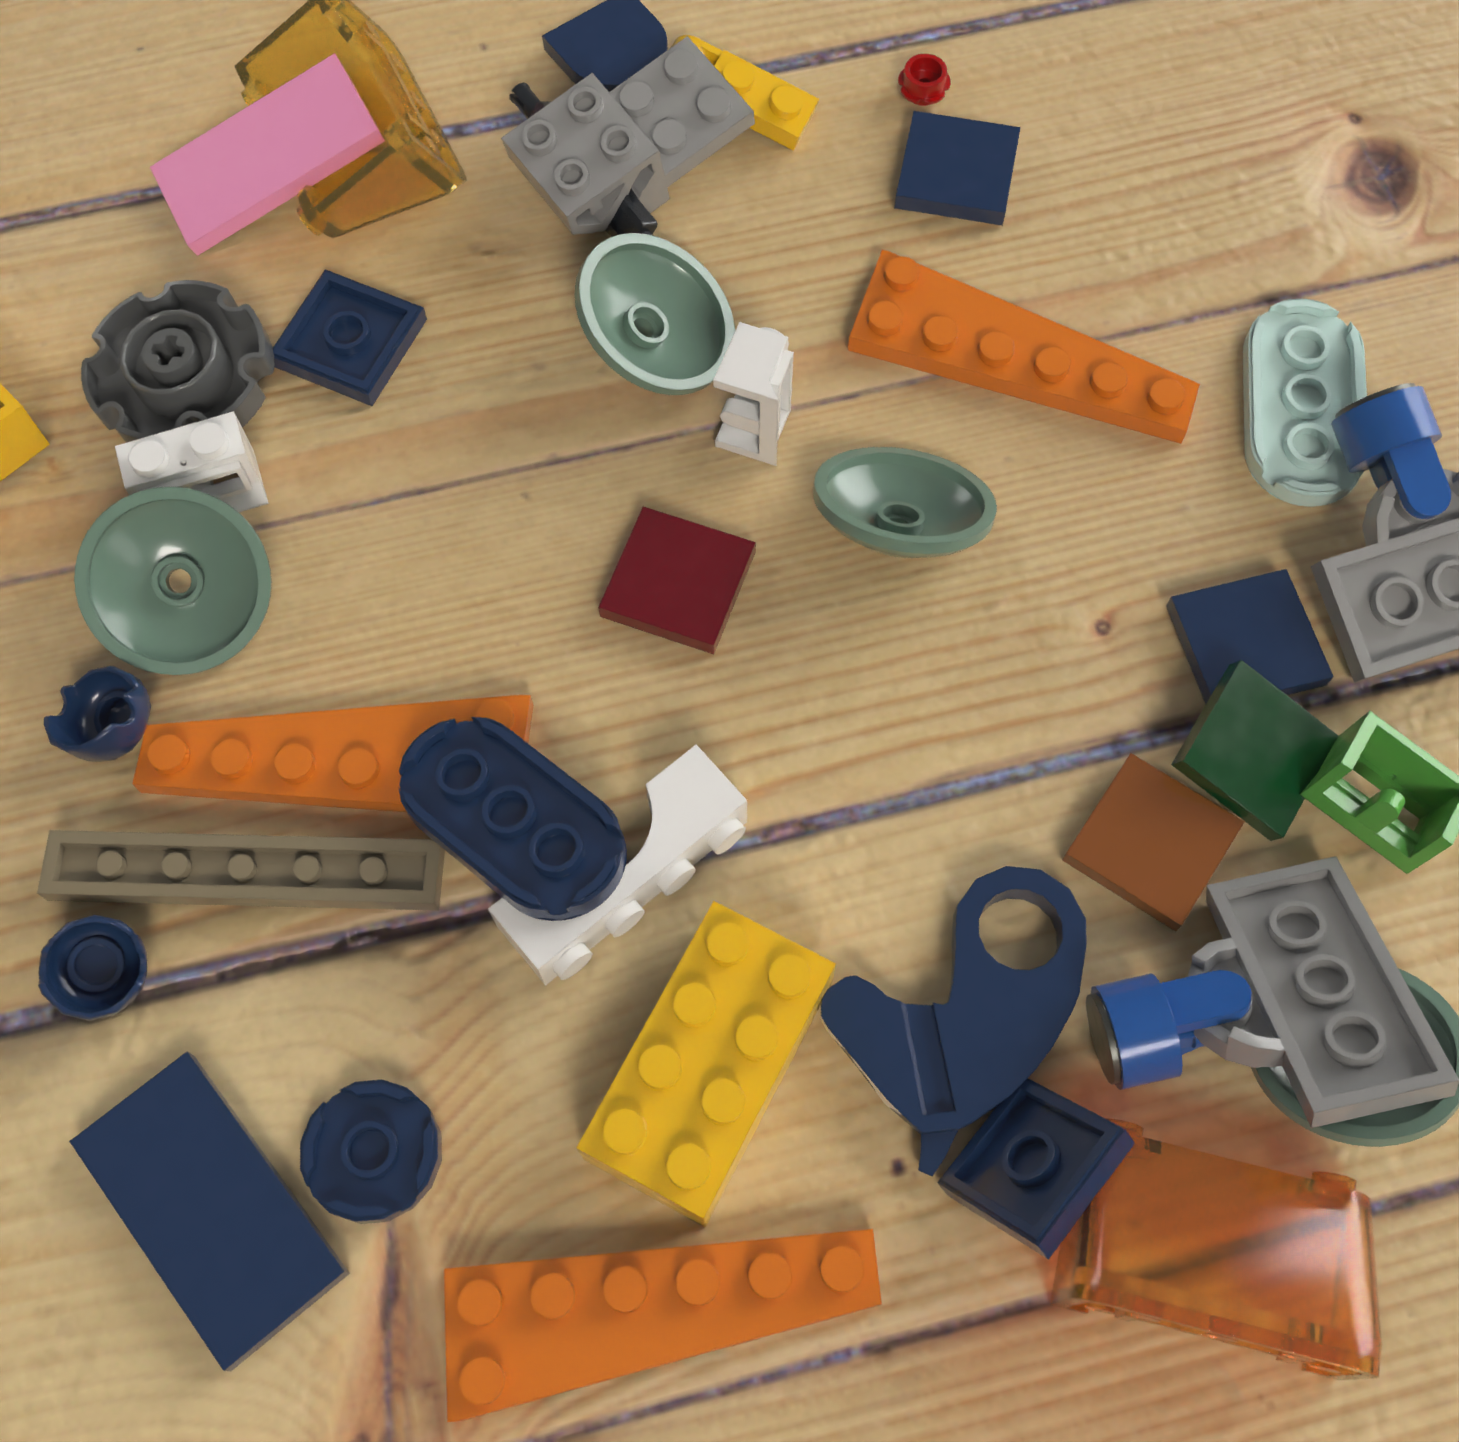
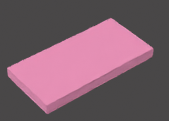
M334 53L150 166V169L187 246L198 256L382 144L385 140L343 64Z

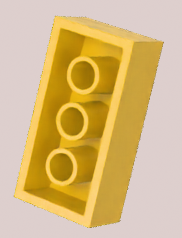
M713 901L576 1149L582 1158L706 1227L821 1005L822 998L832 984L836 963Z

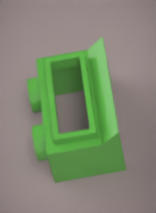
M1371 711L1367 712L1337 737L1318 773L1300 794L1406 874L1452 846L1459 833V775ZM1354 770L1381 791L1368 798L1345 781L1343 777ZM1403 807L1419 818L1414 831L1397 819Z

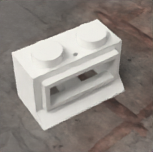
M739 322L713 379V387L735 394L734 398L726 400L720 414L723 423L715 439V447L777 466V441L791 411L794 352L788 351V337L779 331L768 327L758 328Z
M234 411L115 446L124 487L129 495L157 487H183L212 495L224 501L238 512L269 504L254 450ZM234 473H237L239 476L234 479L213 484L214 479H218Z

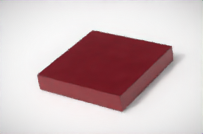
M643 506L598 607L599 615L602 618L714 655L756 553V542Z

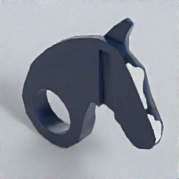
M1012 866L1000 868L977 878L958 903L953 914L951 986L946 1004H905L888 997L874 984L856 975L841 979L831 986L822 998L820 1020L826 1030L856 1065L884 1104L921 1134V1153L918 1171L932 1177L946 1157L958 1130L972 1124L1008 1099L1037 1069L1054 1046L1079 997L1087 945L1086 918L1071 890L1040 869ZM1005 899H1021L1038 906L1050 917L1056 931L1057 949L1053 958L1045 965L1031 970L1012 969L998 963L986 951L979 936V918L981 914L992 904Z

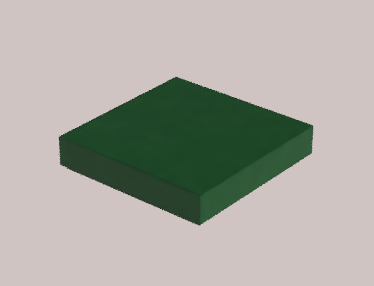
M1239 660L1228 665L1171 765L1268 840L1273 841L1284 838L1305 799L1300 795L1301 792L1318 773L1338 735L1244 661Z

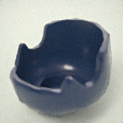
M107 666L89 670L74 685L63 686L60 690L64 702L61 712L56 716L49 715L44 717V727L51 745L86 761H113L132 751L141 740L148 724L151 704L148 691L140 679L117 667Z
M92 915L67 922L42 948L38 971V987L41 994L63 1015L87 1021L117 1015L132 1004L143 989L148 974L146 948L141 937L136 935L133 929L121 920Z

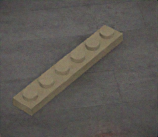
M49 830L37 894L47 901L439 911L445 850L432 839Z

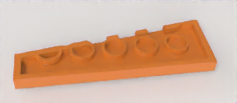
M883 249L850 333L848 351L1182 444L1187 433L1200 386L1195 381L920 265L909 257L899 256Z

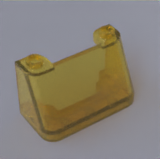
M308 0L234 66L245 87L241 92L244 101L248 106L335 53L347 71L385 142L313 186L305 185L299 190L297 198L300 206L297 208V213L301 221L317 236L324 233L331 238H336L450 195L467 181V177L398 47L387 33L351 0Z

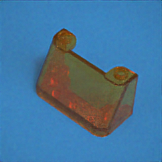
M1105 1118L1126 1129L1135 1144L1107 1182L1096 1193L1087 1209L1061 1242L1050 1305L1083 1314H1088L1089 1309L1107 1314H1115L1114 1318L1128 1322L1138 1320L1276 1356L1277 1361L1288 1364L1302 1363L1301 1371L1335 1380L1379 1378L1382 1339L1371 1198L1356 1191L1357 1181L1355 1179L1321 1171L1312 1172L1311 1179L1145 1138L1143 1137V1127L1128 1121Z

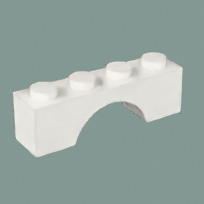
M697 745L693 746L646 783L648 803L652 814L649 835L639 853L626 864L623 876L615 891L600 906L582 916L562 921H548L530 917L518 911L503 898L488 908L498 929L545 986L557 976L561 980H566L580 971L593 955L590 951L591 948L610 933L613 937H619L629 931L644 915L645 911L642 908L660 892L668 896L678 891L694 875L696 869L693 866L712 850L717 855L725 852L744 834L746 828L743 825L747 823L746 798Z

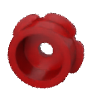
M918 54L906 62L905 68L899 74L898 83L902 86L900 91L906 100L919 106H927L938 103L945 97V91L949 90L951 79L947 73V66L941 58L932 54Z

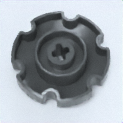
M172 281L164 285V290L159 295L148 298L142 292H138L121 302L107 314L92 334V338L99 346V350L94 356L85 358L82 361L81 381L86 400L91 409L107 429H116L126 443L233 411L241 426L244 427L257 413L266 399L258 382L261 378L273 374L275 366L274 352L269 336L254 310L248 304L238 307L227 288L204 281Z

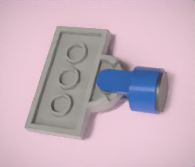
M1414 383L1397 385L1366 396L1341 409L1335 415L1336 419L1331 423L1349 472L1356 473L1370 470L1373 481L1378 488V491L1367 504L1362 527L1366 547L1321 560L1311 566L1354 683L1459 649V472L1442 468L1433 443L1441 439L1442 434L1424 388L1422 386H1415Z
M1336 856L1207 885L1206 903L1223 939L1207 943L1192 955V963L1187 977L1160 983L1156 976L1151 973L1093 986L1091 994L1086 997L1088 1024L1097 1058L1108 1082L1115 1084L1119 1090L1180 1077L1183 1067L1182 1055L1204 1046L1225 1060L1249 1067L1283 1066L1311 1128L1455 1096L1459 1084L1458 1076Z

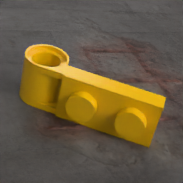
M682 35L676 38L671 47L688 36L754 111L755 124L750 129L794 151L815 112L819 98L697 37Z

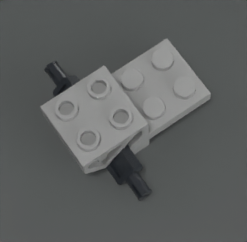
M687 36L610 92L593 73L552 102L540 101L527 83H519L511 90L515 94H510L509 99L518 107L527 120L501 139L508 157L573 235L606 231L610 237L627 233L654 236L653 233L658 223L650 213L670 199L667 187L753 126L755 119L754 111Z

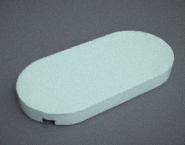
M1288 299L1272 305L1268 312L1261 316L1259 315L1252 323L1243 345L1244 451L1249 471L1264 490L1284 502L1298 506L1315 507L1328 505L1345 497L1356 486L1364 471L1349 472L1331 423L1336 419L1335 415L1341 409L1366 397L1367 388L1365 350L1359 331L1351 321L1347 326L1344 321L1337 317L1339 311L1328 304L1310 299Z

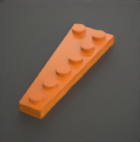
M509 695L147 725L144 732L132 784L140 793L407 813L400 799L399 784L401 775L399 769L406 750L421 733L437 723L454 718L456 723L473 721L471 717H481L503 724L528 743L534 705L531 695Z
M873 1229L445 1268L447 1422L469 1420L564 1392L592 1386L622 1376L880 1306L882 1301Z

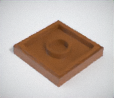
M1130 753L1062 861L1176 932L1183 925L1245 821Z

